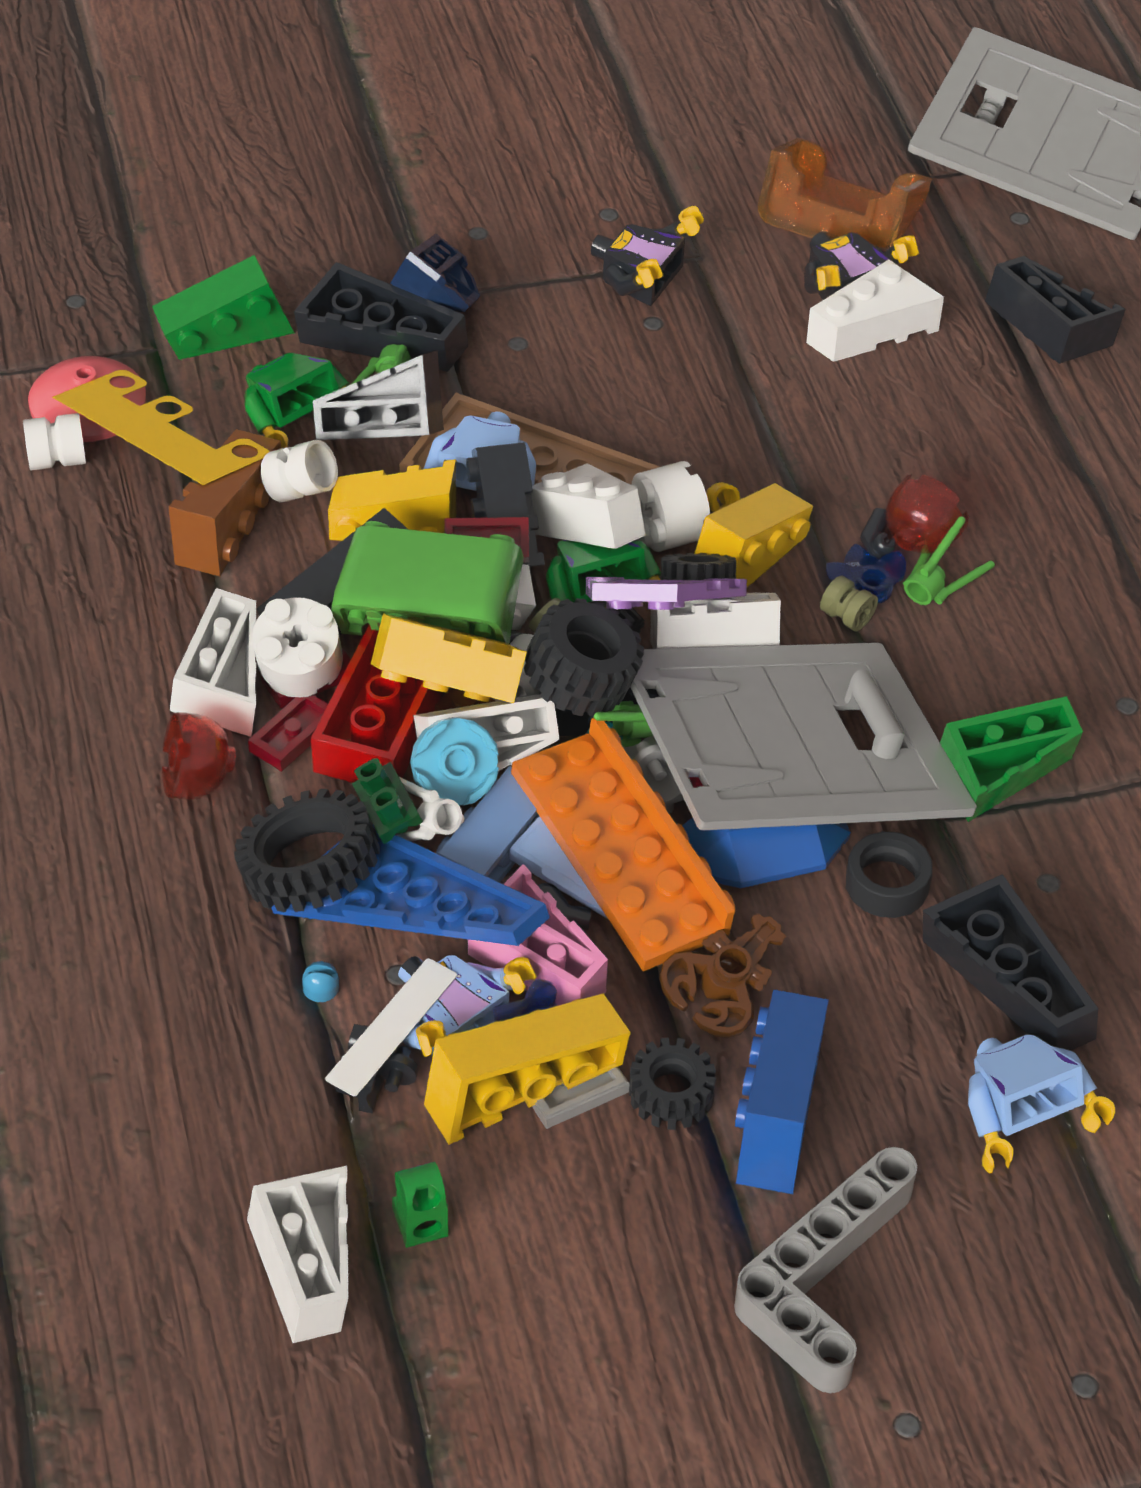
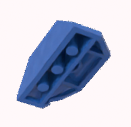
M692 817L683 825L690 845L698 856L706 859L715 881L737 888L825 870L838 854L843 844H846L850 839L851 834L847 823L700 830Z

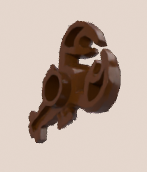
M759 913L752 916L753 930L747 931L733 942L729 940L723 930H718L715 934L708 936V939L703 940L702 945L713 954L712 956L689 951L679 952L671 955L662 964L659 978L663 994L674 1007L684 1012L688 1008V1004L679 992L681 988L686 990L688 1000L691 1002L695 1000L697 992L695 973L702 975V989L706 998L731 1000L711 1002L701 1008L705 1014L712 1013L718 1018L713 1019L698 1012L695 1013L692 1020L703 1031L715 1037L730 1038L741 1035L753 1022L754 1005L747 985H751L757 991L763 990V985L767 984L772 971L759 965L762 956L766 952L768 944L781 946L786 937L780 931L781 925L770 916L764 918Z

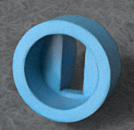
M317 961L306 967L302 976L305 996L315 1002H326L338 994L340 987L339 975L330 963Z

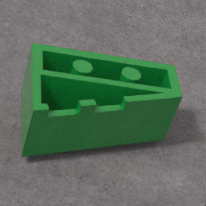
M255 255L152 306L162 331L179 360L294 334L292 326Z
M1067 696L946 724L940 744L977 806L974 815L966 817L967 822H970L1072 759L1083 730Z

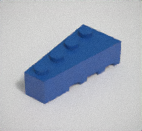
M773 990L769 1008L760 1007L756 1034L763 1035V1038L753 1037L749 1064L756 1065V1068H746L742 1095L749 1096V1100L739 1099L735 1127L744 1128L736 1184L793 1194L823 1037L828 999Z

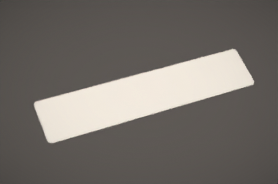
M426 959L330 1071L325 1080L346 1093L357 1096L457 977V973L432 959Z

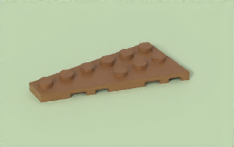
M457 392L442 409L444 430L431 435L421 436L399 464L400 473L406 472L407 467L413 465H420L423 470L432 442L437 436L452 428H456L466 416L471 415L488 419L492 412L498 411L505 413L510 418L511 424H516L520 428V440L527 442L536 460L535 484L542 482L541 478L544 475L555 472L564 473L588 463L631 485L635 474L659 467Z

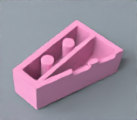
M522 864L504 885L545 903L550 918L519 946L468 940V955L492 968H504L508 962L518 957L528 958L537 978L524 981L525 990L553 1007L570 1003L576 999L605 994L608 959L574 920L568 921L556 907L557 901L549 892L544 893L531 879L532 873Z

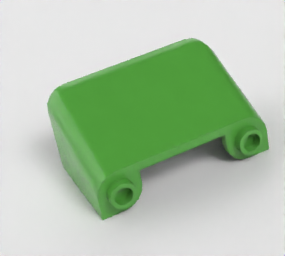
M369 521L365 523V526H360L355 530L334 592L331 611L342 634L362 636L364 625L369 623L371 630H379L384 613L472 635L474 633L476 636L509 644L524 558L522 549L514 543L513 538L506 535L495 534L489 538L390 528L385 523Z

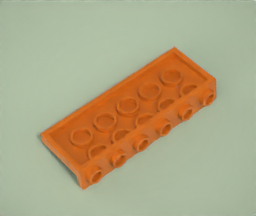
M592 718L588 734L512 762L511 774L537 809V813L642 971L664 963L674 953L691 952L703 947V940L708 939V936L715 934L718 930H723L729 936L736 912L733 898L728 891L722 890L712 876L708 862L704 857L698 856L692 848L685 829L681 824H676L669 815L662 796L659 792L651 789L644 779L640 764L635 759L631 760L614 728H609L605 721H597Z

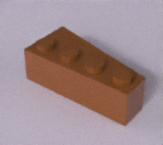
M238 429L222 445L224 446L244 438L256 442L270 452L281 449L280 440ZM238 445L232 449V453L238 457L250 458L256 456L258 450L253 446ZM263 459L205 485L189 482L183 489V496L186 498L183 501L174 499L169 505L175 565L221 576L228 562L235 560L240 541L245 534L249 535L251 533L260 507L265 508L269 501L270 495L267 493L261 478V463Z

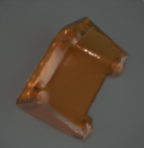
M795 138L771 149L758 202V211L760 217L767 224L806 237L813 238L819 232H826L834 239L853 232L859 234L871 244L888 248L894 246L893 242L896 239L904 236L928 195L932 178L916 173L902 174L894 180L890 192L886 195L824 176L827 156L823 148L814 142Z

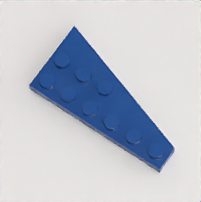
M375 827L374 830L380 846V854H375L378 861L375 867H368L370 875L365 880L355 878L358 887L352 892L342 887L339 889L342 898L333 902L331 897L327 895L322 898L323 906L315 909L311 901L306 902L305 910L295 912L292 904H290L286 912L277 911L275 905L271 907L273 913L279 915L519 946L550 918L545 903L397 835H394L389 842L384 844ZM339 842L336 845H334L330 850H328L324 855H326L333 848H335L339 844Z

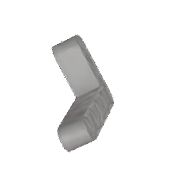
M890 1147L878 1152L748 1263L739 1273L734 1304L737 1317L813 1387L821 1392H840L848 1386L852 1377L857 1347L852 1336L807 1297L805 1293L909 1203L916 1177L917 1163L912 1154L903 1148ZM887 1177H894L898 1180H890ZM853 1205L864 1206L867 1209H859ZM819 1234H829L834 1238H825ZM785 1263H796L801 1267L793 1268L785 1265ZM759 1292L767 1297H754L750 1293ZM786 1325H799L803 1330H792L786 1327ZM824 1357L836 1358V1359L839 1360L841 1363H837V1364L828 1363V1362H826L825 1360H823L822 1358H824Z

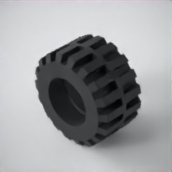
M576 598L574 603L566 599L560 601L558 606L553 604L548 608L546 614L543 615L526 650L524 671L525 675L531 677L529 683L532 688L540 690L542 692L540 697L546 702L552 701L557 704L555 708L565 711V709L572 710L573 715L582 716L584 712H587L590 716H594L596 712L614 710L615 706L620 705L643 662L644 647L639 645L641 638L638 632L631 630L633 625L628 619H622L618 616V611L613 608L609 610L603 607V603L594 601L592 604L588 603L585 599Z

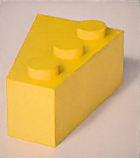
M456 459L444 461L443 467L422 470L420 465L408 466L407 471L403 473L386 475L384 470L338 477L333 487L328 509L329 540L343 541L356 528L362 526L383 508L409 530L445 533V518H456Z
M774 483L707 515L694 554H720V556L727 555L736 558V579H747V587H749L806 537L811 526L809 518L813 505Z
M383 613L371 665L382 670V678L406 683L407 678L412 677L424 680L422 686L428 689L448 693V689L451 687L465 691L464 696L471 699L489 702L491 697L514 703L527 652L506 642Z

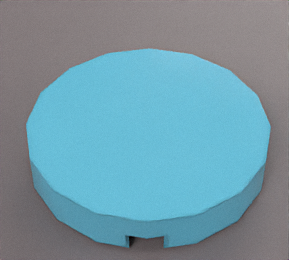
M455 717L438 720L424 729L413 745L410 761L413 779L422 788L436 790L439 798L454 800L458 805L472 804L486 795L496 781L499 767H497V756H499L497 744L488 730L475 721Z

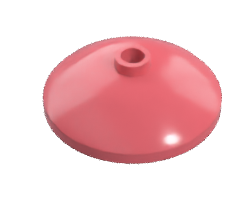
M81 356L61 361L43 372L33 383L28 397L30 414L32 418L45 417L50 423H54L57 416L78 412L52 398L53 396L117 370H127L138 377L140 376L129 366L106 357ZM116 376L110 379V384L118 388H128L135 384V380L127 376ZM145 386L125 394L123 397L139 406L146 404ZM79 413L83 442L100 441L116 436V434Z

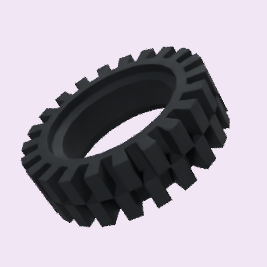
M319 789L316 798H313L310 790L301 792V800L296 802L293 801L291 795L282 798L285 806L280 809L272 803L265 808L268 816L263 817L256 814L251 819L254 827L245 826L240 832L243 839L236 840L235 847L237 851L234 852V858L249 894L257 903L261 901L263 907L270 909L275 905L277 911L286 912L290 904H292L295 912L304 911L308 901H311L314 909L322 907V898L327 895L331 897L333 902L342 898L339 889L344 887L349 892H352L357 888L358 885L355 878L365 880L370 875L368 867H375L378 861L375 854H380L379 840L365 805L362 801L358 802L357 797L353 794L346 797L344 791L337 789L332 796L328 789ZM324 832H337L344 835L335 848L315 861L289 868L273 867L270 865L278 853L301 838Z

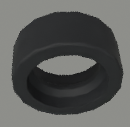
M885 831L867 835L855 843L848 857L846 890L851 900L863 911L878 917L897 918L913 913L925 902L932 879V859L924 846L907 835L899 832ZM880 861L894 862L904 866L913 873L915 881L899 888L883 887L868 879L863 873V868Z

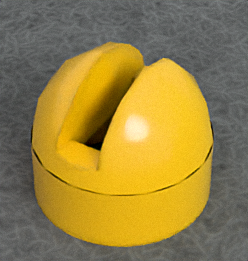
M715 483L706 491L709 508L712 512L740 500L737 488L727 483ZM717 497H718V499L720 500V502L723 504L721 507L719 506V503H718V501H717Z

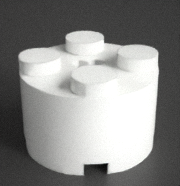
M686 461L637 473L632 480L631 485L638 488L646 535L637 540L644 542L647 547L656 552L698 541L703 527V520L710 514L709 502L703 483L698 474L690 475L685 468L691 465Z
M306 598L274 599L266 605L265 610L258 617L254 625L252 643L258 669L270 687L285 696L308 697L316 694L317 689L323 687L328 682L330 685L339 675L343 661L338 626L331 609L326 605Z

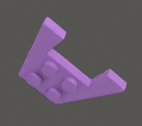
M586 577V594L592 601H606L607 609H632V607L643 606V601H648V609L672 610L674 607H685V601L747 596V579L634 580L624 579V577Z

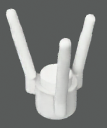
M399 777L407 792L423 799V803L417 810L423 823L420 824L418 830L398 834L397 836L412 842L420 839L431 840L435 834L449 835L458 830L465 820L458 803L454 800L439 798L436 790H427Z

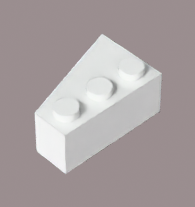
M347 1166L253 1186L247 1221L293 1343L341 1332L348 1302Z

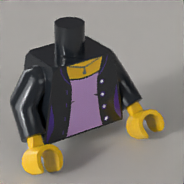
M691 206L684 209L678 216L680 221H676L665 228L650 229L630 224L626 225L615 240L597 235L591 246V255L604 260L603 279L605 283L611 285L620 296L629 295L646 305L652 306L683 267L685 237L687 235L695 236L700 230V224L704 222L698 207Z
M819 232L810 241L809 263L804 268L805 290L810 294L819 293L822 300L887 260H891L895 264L904 263L908 260V257L919 255L915 236L909 235L898 238L893 242L894 246L883 248L869 243L857 233L851 232L832 239L826 232Z

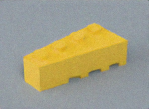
M604 993L584 999H576L570 1003L552 1008L535 1010L529 1014L512 1019L495 1021L486 1026L461 1033L449 1034L435 1041L424 1106L448 1145L464 1138L462 1130L479 1122H482L485 1128L503 1120L502 1111L524 1101L530 1108L535 1105L537 1100L542 1098L545 1100V1097L556 1086L564 1083L569 1090L610 1071V1069L623 1065L630 1031Z

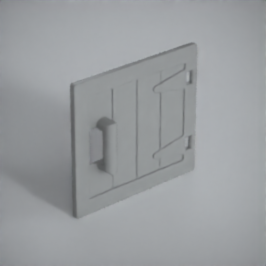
M974 27L910 140L908 151L1130 240H1135L1141 229V207L1129 203L1131 197L1141 200V91ZM975 84L987 88L975 117L962 113L961 110ZM1010 97L1017 100L1004 127L995 126L994 124L1004 107L1006 98Z
M881 643L644 649L642 665L630 688L700 830L972 817L975 813L977 806ZM646 689H656L659 697L650 698ZM861 709L875 734L872 750L857 749L836 710ZM688 777H699L703 787L693 788Z

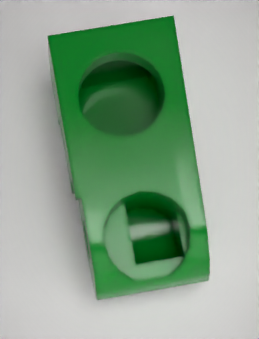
M436 1162L395 1172L397 1195L392 1197V1209L405 1247L408 1248L448 1237V1204L446 1203L442 1176ZM436 1220V1223L431 1227L421 1230L415 1229L426 1221Z

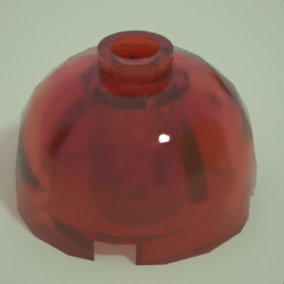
M912 474L906 475L892 492L886 507V522L891 534L894 536L895 542L907 551L933 554L956 520L963 516L966 521L951 543L952 545L968 527L969 521L967 510L962 515L956 506L960 501L959 497L945 484L930 476L921 475L918 480L911 479Z
M177 712V714L171 715L163 744V752L168 753V767L162 766V782L165 795L168 798L201 799L212 794L223 783L226 772H233L236 760L235 748L228 746L225 731L213 719L189 712Z

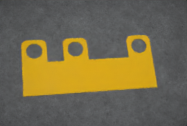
M127 370L114 371L52 397L202 485L261 460L270 452L256 442L244 438L214 449L170 424L169 422L193 411L192 406L176 397L163 396L141 406L128 400L123 395L146 386L147 382ZM116 376H127L134 379L135 384L128 388H118L110 384V379ZM162 402H173L181 406V411L176 414H163L156 410V406ZM238 445H249L255 447L258 450V454L254 457L242 458L234 455L232 449Z

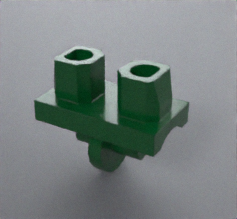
M374 758L355 769L354 772L359 780L353 782L352 785L359 799L365 805L370 820L384 844L389 842L396 833L402 834L408 830V827L423 823L391 762L382 766L379 759Z

